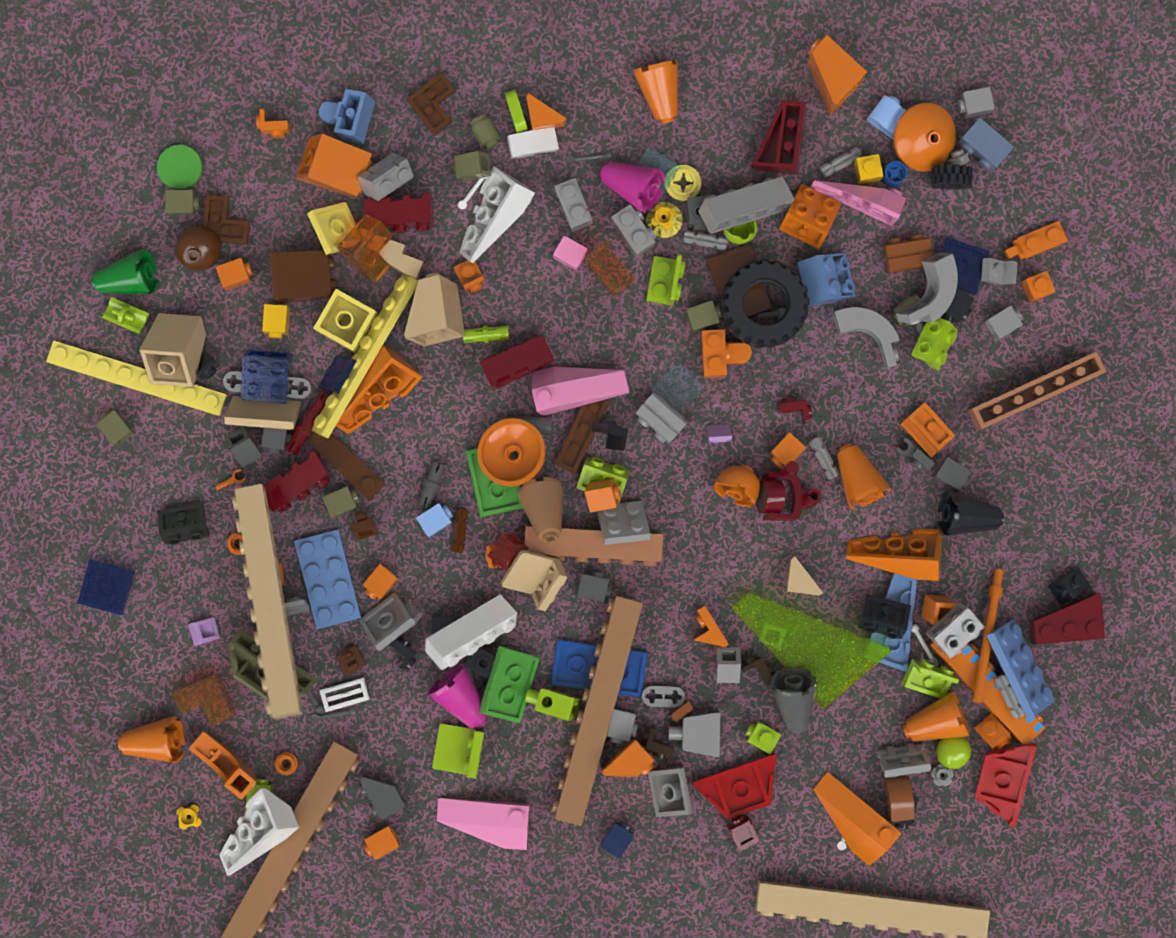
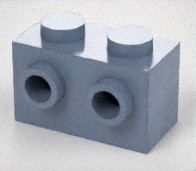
M981 118L974 123L958 142L964 152H968L970 156H975L981 167L986 170L990 169L992 172L1014 148L1011 143Z

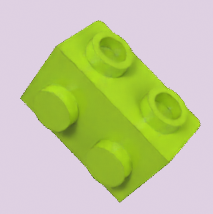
M941 318L932 323L926 322L911 355L939 371L941 365L947 360V352L950 346L956 341L958 330L950 321Z
M912 659L901 684L904 687L942 698L947 694L951 683L958 684L959 679L953 674L954 670L942 665L941 668H938L928 660L922 659L920 662Z

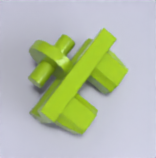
M111 297L102 318L141 335L150 314Z

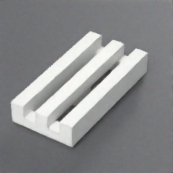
M364 677L319 690L325 712L370 700ZM359 683L361 685V688L331 697H326L325 694ZM363 692L364 695L363 697L329 706L328 704L330 701Z

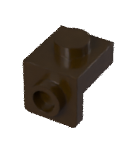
M755 655L743 661L745 664L741 667L743 672L756 666L766 686L771 685V677L775 672L770 663L766 665L762 657L757 659Z
M651 725L650 730H645L642 742L646 743L645 749L653 751V756L666 759V756L672 757L674 747L654 741L653 737L656 727Z

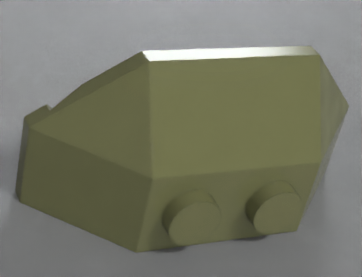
M241 628L229 643L233 677L266 700H269L268 692L264 691L262 686V677H265L264 668H260L258 662V655L261 654L260 645H256L253 635ZM295 665L300 697H305L317 682V679Z

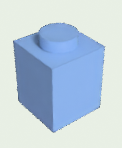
M438 503L416 519L430 538L452 524L450 518L453 515L446 505L442 507Z

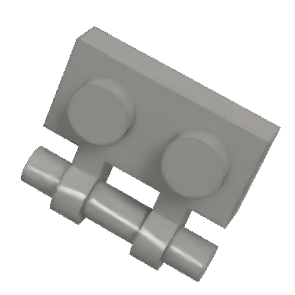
M907 743L903 747L894 748L893 746H887L886 749L877 750L878 759H880L885 778L931 771V763L923 744L914 745V743Z

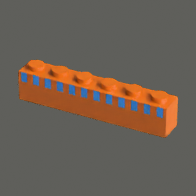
M931 640L927 645L949 668L954 670V674L974 694L980 651L970 643L963 647L961 653L949 658ZM988 662L982 704L1021 745L1029 744L1045 729L1042 725L1044 720L1039 714L1030 719H1027L1026 715L1017 719L1012 717L1011 708L1007 706L1000 692L1001 688L995 682V678L998 677L994 673L996 669Z

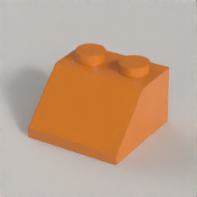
M634 737L601 768V772L605 776L638 777L641 773L645 776L654 767L653 762L655 760Z

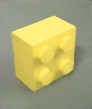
M335 289L313 329L356 353L360 347L361 340L369 332L372 321L378 316V313Z

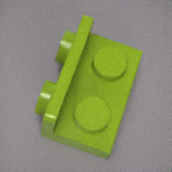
M587 457L576 488L585 491L587 483L614 478L616 486H620L622 495L630 471L626 470L622 465L606 463L599 457Z

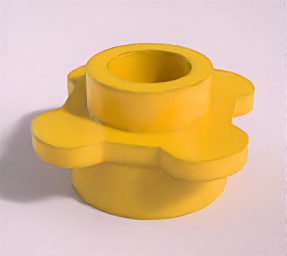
M659 204L655 207L656 212L655 216L651 219V223L653 226L659 225L664 227L665 230H670L673 226L672 220L677 214L676 210Z
M193 804L189 808L180 807L177 809L180 822L179 827L185 830L191 826L199 827L202 820L199 818V807Z

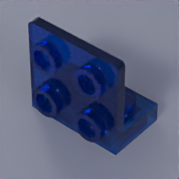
M247 350L242 358L241 399L286 403L288 369L292 363L293 353Z

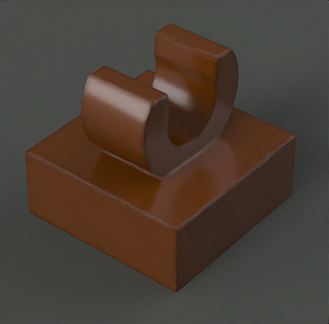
M364 511L355 514L357 523L350 525L357 541L379 534L373 518L367 519Z
M356 645L335 656L346 676L367 665Z

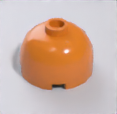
M743 464L725 468L721 471L713 486L715 492L720 497L724 498L725 494H727L731 498L736 499L734 504L742 507H752L756 503L761 489L760 481L753 473V469Z

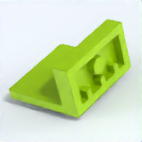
M677 255L676 260L654 256L647 302L673 306L675 300L679 301L682 284H678V278H683L686 263L681 261L682 255Z
M441 723L439 725L432 768L465 774L469 778L476 779L485 731Z

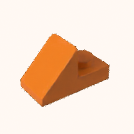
M706 606L697 609L696 611L699 615L695 616L702 628L706 626L708 630L693 640L727 647L729 645Z

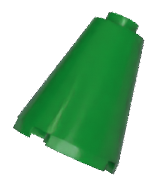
M140 249L95 271L92 277V285L99 293H156L159 279L154 280L153 271H157V266L150 252Z

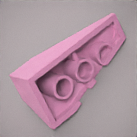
M814 180L810 187L890 226H893L898 220L906 200L900 191L893 188L888 190L885 188Z
M553 366L532 372L533 398L536 411L542 416L630 393L624 370Z
M438 798L437 821L505 849L527 850L530 803Z

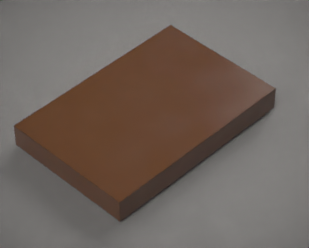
M749 245L706 260L720 301L724 287L731 275L741 266L754 261ZM763 283L752 286L744 296L743 307L747 317L772 309Z

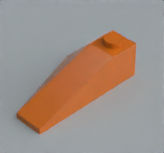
M383 344L336 427L350 434L372 418V412L380 407L384 410L390 406L388 401L397 395H400L401 398L407 395L421 380L422 375L397 352Z

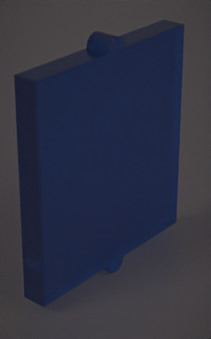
M336 355L318 387L322 390L338 394L346 379L349 378V374L357 361L352 358Z

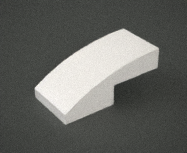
M555 127L507 136L511 159L529 157L538 153L554 152L559 149Z

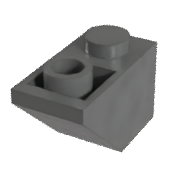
M366 775L359 779L361 782L359 788L364 797H369L372 803L369 806L375 817L379 816L383 820L407 806L396 784Z

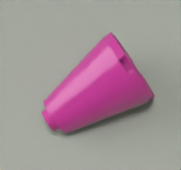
M609 162L600 171L602 183L643 213H646L645 210L651 211L662 195L663 190L660 189L661 182L665 183V174L660 169Z
M458 665L445 673L446 677L441 681L438 679L430 687L428 694L431 699L470 729L475 727L480 729L487 723L488 720L486 718L488 715L479 712L482 700L467 669L463 665Z

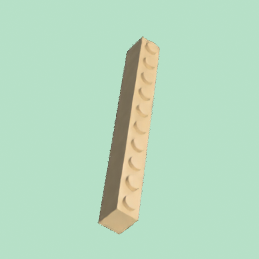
M263 484L235 489L236 496L232 497L234 509L238 510L239 518L236 519V526L238 532H242L243 541L239 542L241 554L246 556V563L243 564L245 577H249L250 586H247L249 600L253 599L254 608L250 609L253 623L256 622L258 631L254 632L256 645H260L261 654L258 655V662L260 668H264L265 677H262L263 690L268 692L269 700L265 701L267 714H271L274 719L301 715L303 711L266 488Z
M758 880L755 903L756 911H760V915L772 917L774 913L783 914V918L797 919V916L806 917L807 921L811 922L828 919V923L842 925L844 921L852 922L851 926L865 928V925L869 924L875 925L874 928L878 930H888V927L897 928L898 932L911 933V930H918L920 934L926 936H934V932L943 933L945 938H957V935L966 936V938H987L990 911L984 907Z

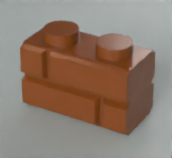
M923 234L911 236L910 241L904 242L901 241V238L891 239L883 247L887 274L924 268L922 261L934 256L931 238H924Z

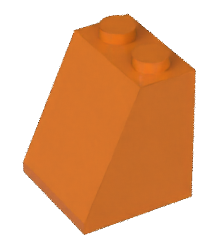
M826 35L823 40L818 38L812 44L811 50L808 52L810 56L807 63L825 106L832 115L862 83L867 71Z
M324 134L309 136L295 179L349 197H358V194H361L363 191L358 175L368 171L371 167L372 160L370 158L372 154Z

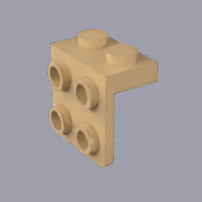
M522 550L515 558L501 583L504 588L532 594L537 609L546 611L550 603L554 601L561 586L565 584L567 575L560 559Z

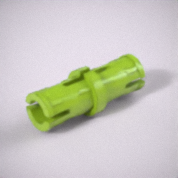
M483 325L482 328L464 329V343H489V341L509 340L508 325L497 327Z

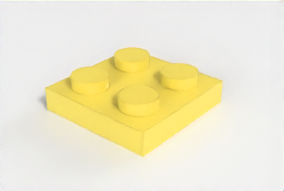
M346 202L314 209L307 214L326 255L355 248L365 243Z

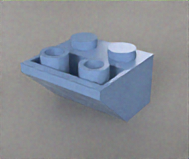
M846 253L817 255L797 262L800 276L802 277L801 281L808 289L809 306L823 305L856 297Z

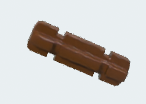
M457 508L455 518L457 519L454 521L452 538L454 542H452L451 551L463 553V540H465L467 522L465 521L468 518V510Z

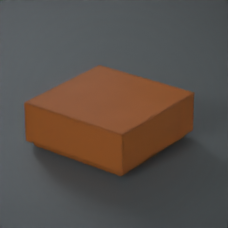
M687 700L672 711L670 716L674 721H678L693 710V706Z

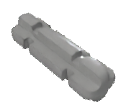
M855 147L849 150V153L846 152L831 160L830 163L823 164L820 167V172L824 177H828L833 174V171L837 172L845 168L852 161L855 162L856 158L862 157L860 149Z
M686 230L684 233L683 241L685 243L692 244L694 242L696 245L711 248L715 246L721 250L727 248L728 240L726 237L719 236L718 238L716 235L701 232L696 234L694 233L695 231Z
M816 437L810 440L809 444L812 450H815L814 454L822 469L825 468L827 478L830 480L837 477L839 471L836 466H833L834 462L826 447H823L824 443L821 438Z
M1003 674L995 678V682L1001 688L1000 692L1007 706L1011 708L1012 717L1017 719L1025 715L1011 685H1009L1006 675Z

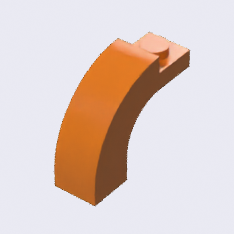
M205 730L189 746V750L215 770L223 779L224 786L241 800L256 784L257 778L252 770L226 745L217 741Z

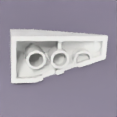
M495 166L491 170V176L487 177L480 190V193L484 194L480 207L475 206L473 213L476 214L475 223L467 228L459 251L462 256L472 263L524 213L535 194L523 183Z
M261 788L248 800L246 813L243 817H239L237 821L238 828L234 834L229 836L219 855L227 875H232L286 840L299 828L292 808L265 788Z

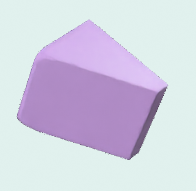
M728 424L707 426L709 443L731 441L732 434Z
M214 617L188 624L194 646L220 639Z

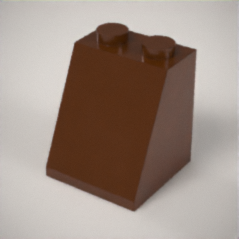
M325 251L270 253L274 299L280 304L330 299L335 289H337V281L332 279L331 271L335 270L334 256L326 255Z

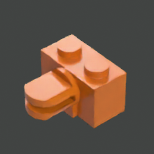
M704 330L701 332L703 379L726 378L727 365L745 364L749 361L752 354L750 345L743 342H725V330Z

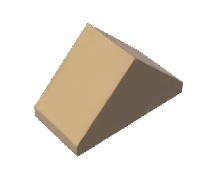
M795 556L790 558L785 591L820 596L823 592Z

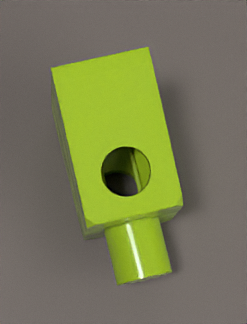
M541 688L540 692L528 689L525 702L536 705L535 711L566 721L576 720L582 698L548 688ZM549 698L552 699V705H551V706L548 705V699H549Z

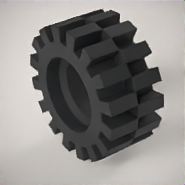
M960 164L936 165L931 168V187L948 190L971 188L973 168L966 165L960 166Z

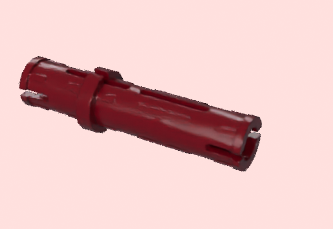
M319 391L301 423L295 426V432L285 446L287 451L290 453L293 451L294 455H298L306 439L311 437L312 434L310 432L314 426V421L324 409L326 400L330 396L328 393L323 395L324 391Z

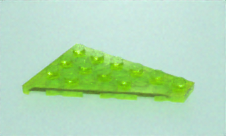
M752 592L746 593L732 606V609L786 668H805L811 671V675H816L817 687L814 699L823 709L891 652L888 646H883L838 626L830 625L818 618L810 617L805 613L785 607L770 599L762 598Z

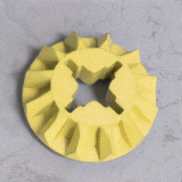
M676 166L666 176V190L673 199L682 202L686 201L687 197H695L699 193L701 188L700 175L691 166ZM683 174H685L686 182L693 183L687 185L684 192H682L681 186L676 184V182L681 180Z
M658 202L656 206L661 204L663 207L676 210L677 214L672 220L673 226L670 230H665L662 226L652 225L651 219L655 216V207L648 211L646 218L647 226H650L657 237L668 238L680 230L682 226V213L676 205L670 202Z

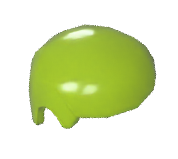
M754 220L723 230V234L733 244H745L752 241L756 236L757 223Z
M966 737L940 739L935 752L938 761L945 768L955 770L963 767L969 761L972 749Z

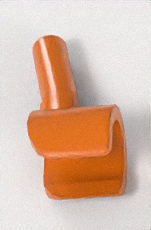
M235 470L232 477L215 485L216 489L220 490L233 483L242 484L245 482L246 478L242 480L235 479V475L243 470Z

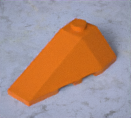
M918 528L912 529V535L899 537V533L894 532L891 533V537L882 540L877 536L852 539L848 541L846 559L916 580L939 581L942 534L939 532V529Z
M828 771L813 788L850 850L868 866L886 853L902 834Z

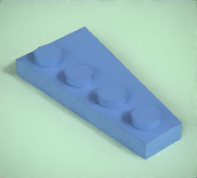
M893 573L884 598L911 605L908 627L903 638L891 639L883 634L871 633L863 657L907 672L916 579Z

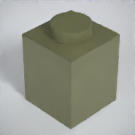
M475 151L454 156V172L457 179L471 181L491 176L488 153Z
M165 190V213L168 216H197V210H200V197L196 196L193 190Z
M713 301L686 309L692 333L719 324V319L722 318L719 306H714Z
M108 410L99 417L100 421L96 424L110 443L116 447L135 433L116 410L112 412Z
M348 486L322 497L332 519L358 509L357 503L360 502L356 490H351Z

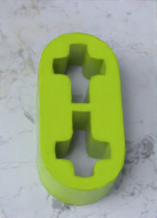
M516 90L504 92L516 133L526 131L527 126Z

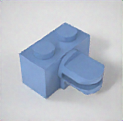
M345 89L342 102L325 101L319 108V115L327 124L335 125L334 133L343 141L364 144L375 101L366 92Z

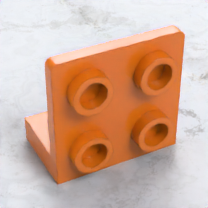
M801 184L779 230L820 249L842 203L805 184Z

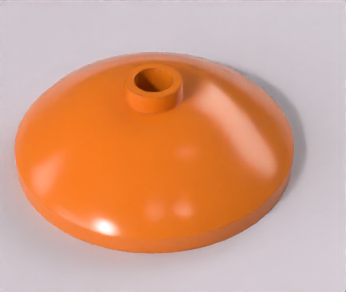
M919 103L908 108L900 116L894 129L893 142L898 158L908 168L922 172L931 171L932 167L944 164L951 156L950 153L953 152L956 143V128L950 114L941 106L933 103ZM932 134L934 135V140H933V141H931V135H932Z
M516 418L504 419L490 426L481 437L477 451L478 462L483 473L491 481L502 486H519L529 482L541 470L546 456L545 442L540 432L529 422ZM513 453H518L516 459L511 458Z

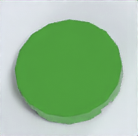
M173 145L165 149L160 155L157 162V173L161 181L174 190H187L195 186L203 173V163L199 155L191 147Z

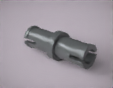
M432 462L427 479L423 480L422 485L424 487L417 502V505L422 507L427 498L424 507L426 509L431 508L436 491L440 490L441 486H439V483L446 466L440 464L436 473L437 462Z

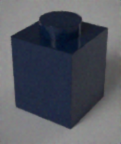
M614 821L600 847L620 859L635 836L631 832L633 828L624 821L620 823Z

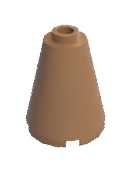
M543 477V481L536 482L535 479L523 484L518 491L519 502L539 540L546 543L555 542L561 536L564 490L560 481L550 477Z

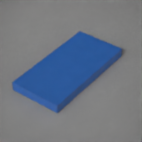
M557 639L551 685L578 689L589 688L591 679L588 678L591 665L595 666L597 657L594 656L596 645ZM630 650L618 692L619 695L641 698L648 652Z

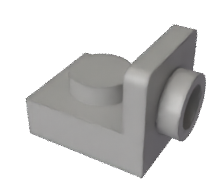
M983 258L981 281L995 285L1015 284L1018 263L1016 261Z

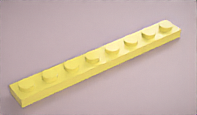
M402 274L395 282L392 293L384 301L379 315L372 321L371 329L361 340L360 347L350 359L344 375L338 379L337 387L332 395L327 398L325 407L321 414L316 417L311 431L329 438L414 293L418 282L417 279Z
M54 340L46 361L50 364L217 416H221L227 394L195 384L193 387L150 384L146 369Z

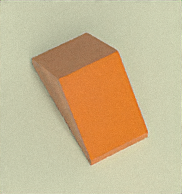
M531 94L527 95L526 99L532 130L552 127L560 128L566 125L567 120L564 116Z

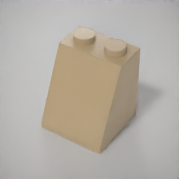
M438 273L428 274L426 278L418 280L405 330V338L424 347L464 337L465 332L457 284Z
M158 313L139 349L150 384L194 386L206 336L201 316Z

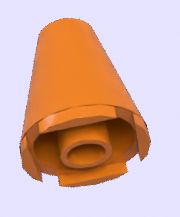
M677 59L634 69V76L655 120H660L661 124L673 122L674 117L678 116Z
M849 443L839 448L840 452L837 454L849 509H856L855 504H860L861 507L866 506L884 497L883 491L886 490L888 493L891 491L889 484L858 445L852 446V443Z
M955 691L948 693L905 720L906 725H903L907 739L911 738L914 742L969 736L968 724L964 712L961 710L960 705H958L960 702Z
M172 716L125 731L118 739V748L124 755L177 763L184 756V752H181V744L185 745L183 724L181 721H176L178 717Z

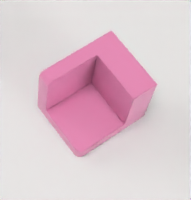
M564 236L556 248L553 258L577 271L588 253V249Z

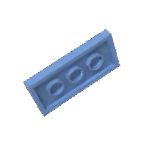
M339 529L294 541L316 629L362 618Z
M1015 619L1004 623L986 635L1027 719L1035 717L1055 702L1052 691L1047 686L1042 671L1032 656V650L1027 646L1022 636V630L1017 625Z

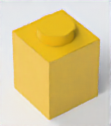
M879 154L856 158L854 169L858 185L878 182L882 179L883 172Z
M264 304L262 331L268 334V338L282 339V335H288L290 308L287 305Z

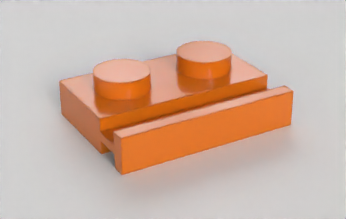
M925 402L899 424L929 458H932L955 437V434Z

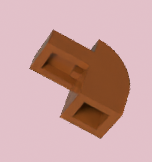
M882 775L891 821L915 820L914 799L909 776L901 775L885 778Z

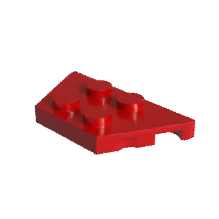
M1035 743L986 752L975 798L983 805H987L994 814L1006 820L1012 828H1015L1037 748Z
M776 753L693 781L692 784L726 819L771 805L775 763L777 760Z

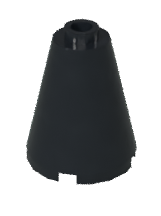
M953 490L944 492L940 499L938 513L942 512V521H937L939 532L942 535L952 536L997 530L1004 523V513L997 506Z

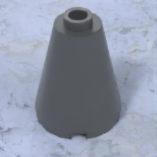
M790 667L785 669V673L779 674L778 671L771 677V688L786 729L792 733L799 734L809 726L817 687L816 675H811V671L808 669Z

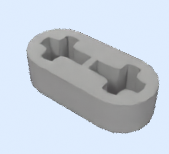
M652 685L642 691V700L651 707L675 708L684 703L685 693L676 686ZM653 689L655 694H662V698H655L654 702L651 703L649 698H645V695L649 694L650 690ZM676 690L677 694L681 695V699H678L677 703L674 704L672 699H665V694L671 695Z

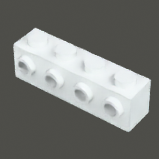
M500 594L426 638L425 652L441 670L452 667L463 657L474 654L481 646L492 643L499 635L513 630L516 626L517 612Z

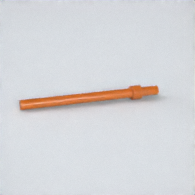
M1001 569L994 570L992 586H989L988 596L990 600L973 695V702L982 703L991 650V644L986 635L994 631L998 602L1002 598L1003 588L1001 584L1004 571Z

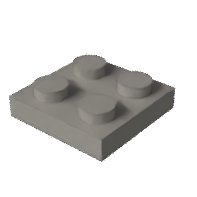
M642 501L618 503L617 508L597 511L605 545L650 540V530Z
M395 592L359 619L360 624L378 651L389 645L416 623Z

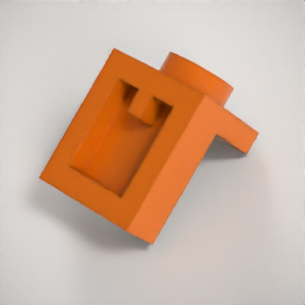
M467 260L453 267L465 292H477L483 288L482 284L486 283L476 261L472 263Z

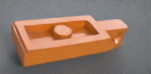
M1057 221L1018 237L1012 241L1014 246L1006 249L1003 253L1006 260L1018 256L1020 260H1026L1068 242L1060 222Z

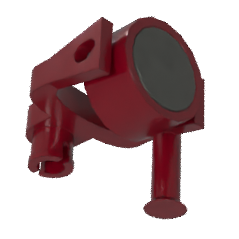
M790 461L780 471L776 473L768 472L762 476L760 481L761 489L756 506L759 513H768L763 516V521H795L801 516L802 509H811L821 500L822 497H819L821 492L818 489H802L798 476L790 475L796 474L799 470L796 462ZM782 481L788 482L792 492V508L789 515L780 514L785 502V487Z

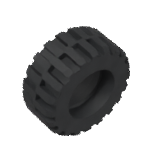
M761 259V261L757 262L754 260L748 262L745 266H741L731 275L721 296V315L724 318L726 328L730 329L733 337L740 339L747 345L754 346V348L761 349L762 347H767L769 349L786 343L798 333L808 316L810 300L807 297V286L803 285L802 277L799 273L795 274L791 266H784L778 260L774 262L768 259ZM759 283L772 284L779 288L785 296V313L779 321L771 325L754 323L747 317L744 311L743 300L746 292L752 286Z

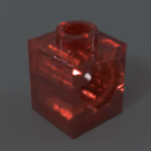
M513 533L501 534L487 556L493 560L492 564L496 568L508 570L519 552L522 550L527 551L529 547Z

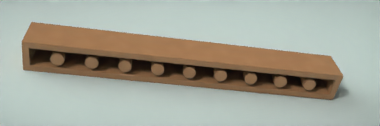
M615 595L614 599H609L606 612L610 614L608 621H603L600 634L603 635L602 643H597L594 653L597 661L595 666L591 665L588 674V678L591 679L589 688L585 687L582 701H585L583 710L579 709L576 717V723L579 726L577 732H573L569 745L573 746L571 755L566 754L563 767L567 768L564 777L560 776L557 789L561 790L558 799L554 798L551 812H555L554 818L556 820L582 826L643 605L641 601Z
M338 740L333 742L293 811L299 828L286 840L271 849L221 938H254L257 932L260 934L263 932L268 923L265 920L269 912L273 914L280 902L277 900L279 893L286 892L291 883L288 879L292 871L296 873L303 862L300 860L301 855L304 851L306 853L309 852L314 843V840L311 839L315 831L319 833L326 822L323 817L327 811L331 813L335 807L337 800L334 798L338 791L343 792L349 782L346 777L350 771L354 773L361 760L357 758L360 753Z

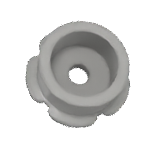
M963 149L951 152V157L948 159L952 165L960 164V166L970 161L969 153L964 152Z
M938 764L937 767L932 769L931 777H933V782L937 786H947L952 782L951 778L954 776L952 769L945 768L942 764Z

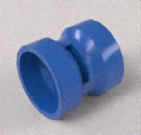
M899 161L890 162L883 171V182L889 187H897L902 184L907 176L906 166Z

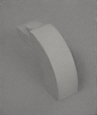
M938 253L922 261L927 278L925 293L917 303L896 313L899 322L908 323L909 325H914L921 321L932 323L947 311L954 299L958 281L957 267L953 254Z
M860 307L845 308L833 312L832 315L838 336L854 331L865 332L876 340L885 370L897 365L896 361H899L896 348H892V344L900 340L895 329L887 319L875 311Z

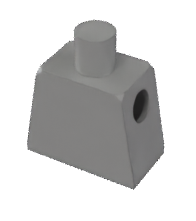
M720 712L682 717V726H669L668 739L682 740V750L720 757Z

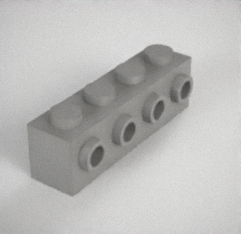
M783 176L775 179L770 177L762 183H750L739 190L730 189L719 196H708L704 199L699 213L709 233L712 234L787 211L794 201V197Z

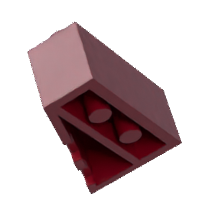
M782 101L770 125V129L761 143L756 158H754L751 164L753 170L798 175L807 114L806 102Z
M423 193V197L411 198V195H404L400 199L387 197L379 201L375 199L363 200L365 229L371 231V233L383 234L384 230L392 229L394 233H405L407 229L416 228L417 232H427L430 227H434V207L430 193Z
M535 334L526 338L523 344L518 346L516 344L511 345L500 354L486 357L480 364L493 391L555 361L543 335L538 337Z
M315 451L310 452L308 458L300 463H294L291 466L292 468L284 473H280L263 485L266 488L268 506L272 512L276 513L279 511L280 514L286 512L292 507L290 503L297 499L303 501L311 495L310 491L315 487L321 489L331 482L329 478L333 477L319 453Z
M1101 593L1090 594L1087 597L1030 620L1031 644L1105 639Z

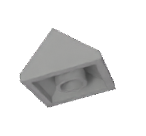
M683 765L648 772L656 817L692 814Z

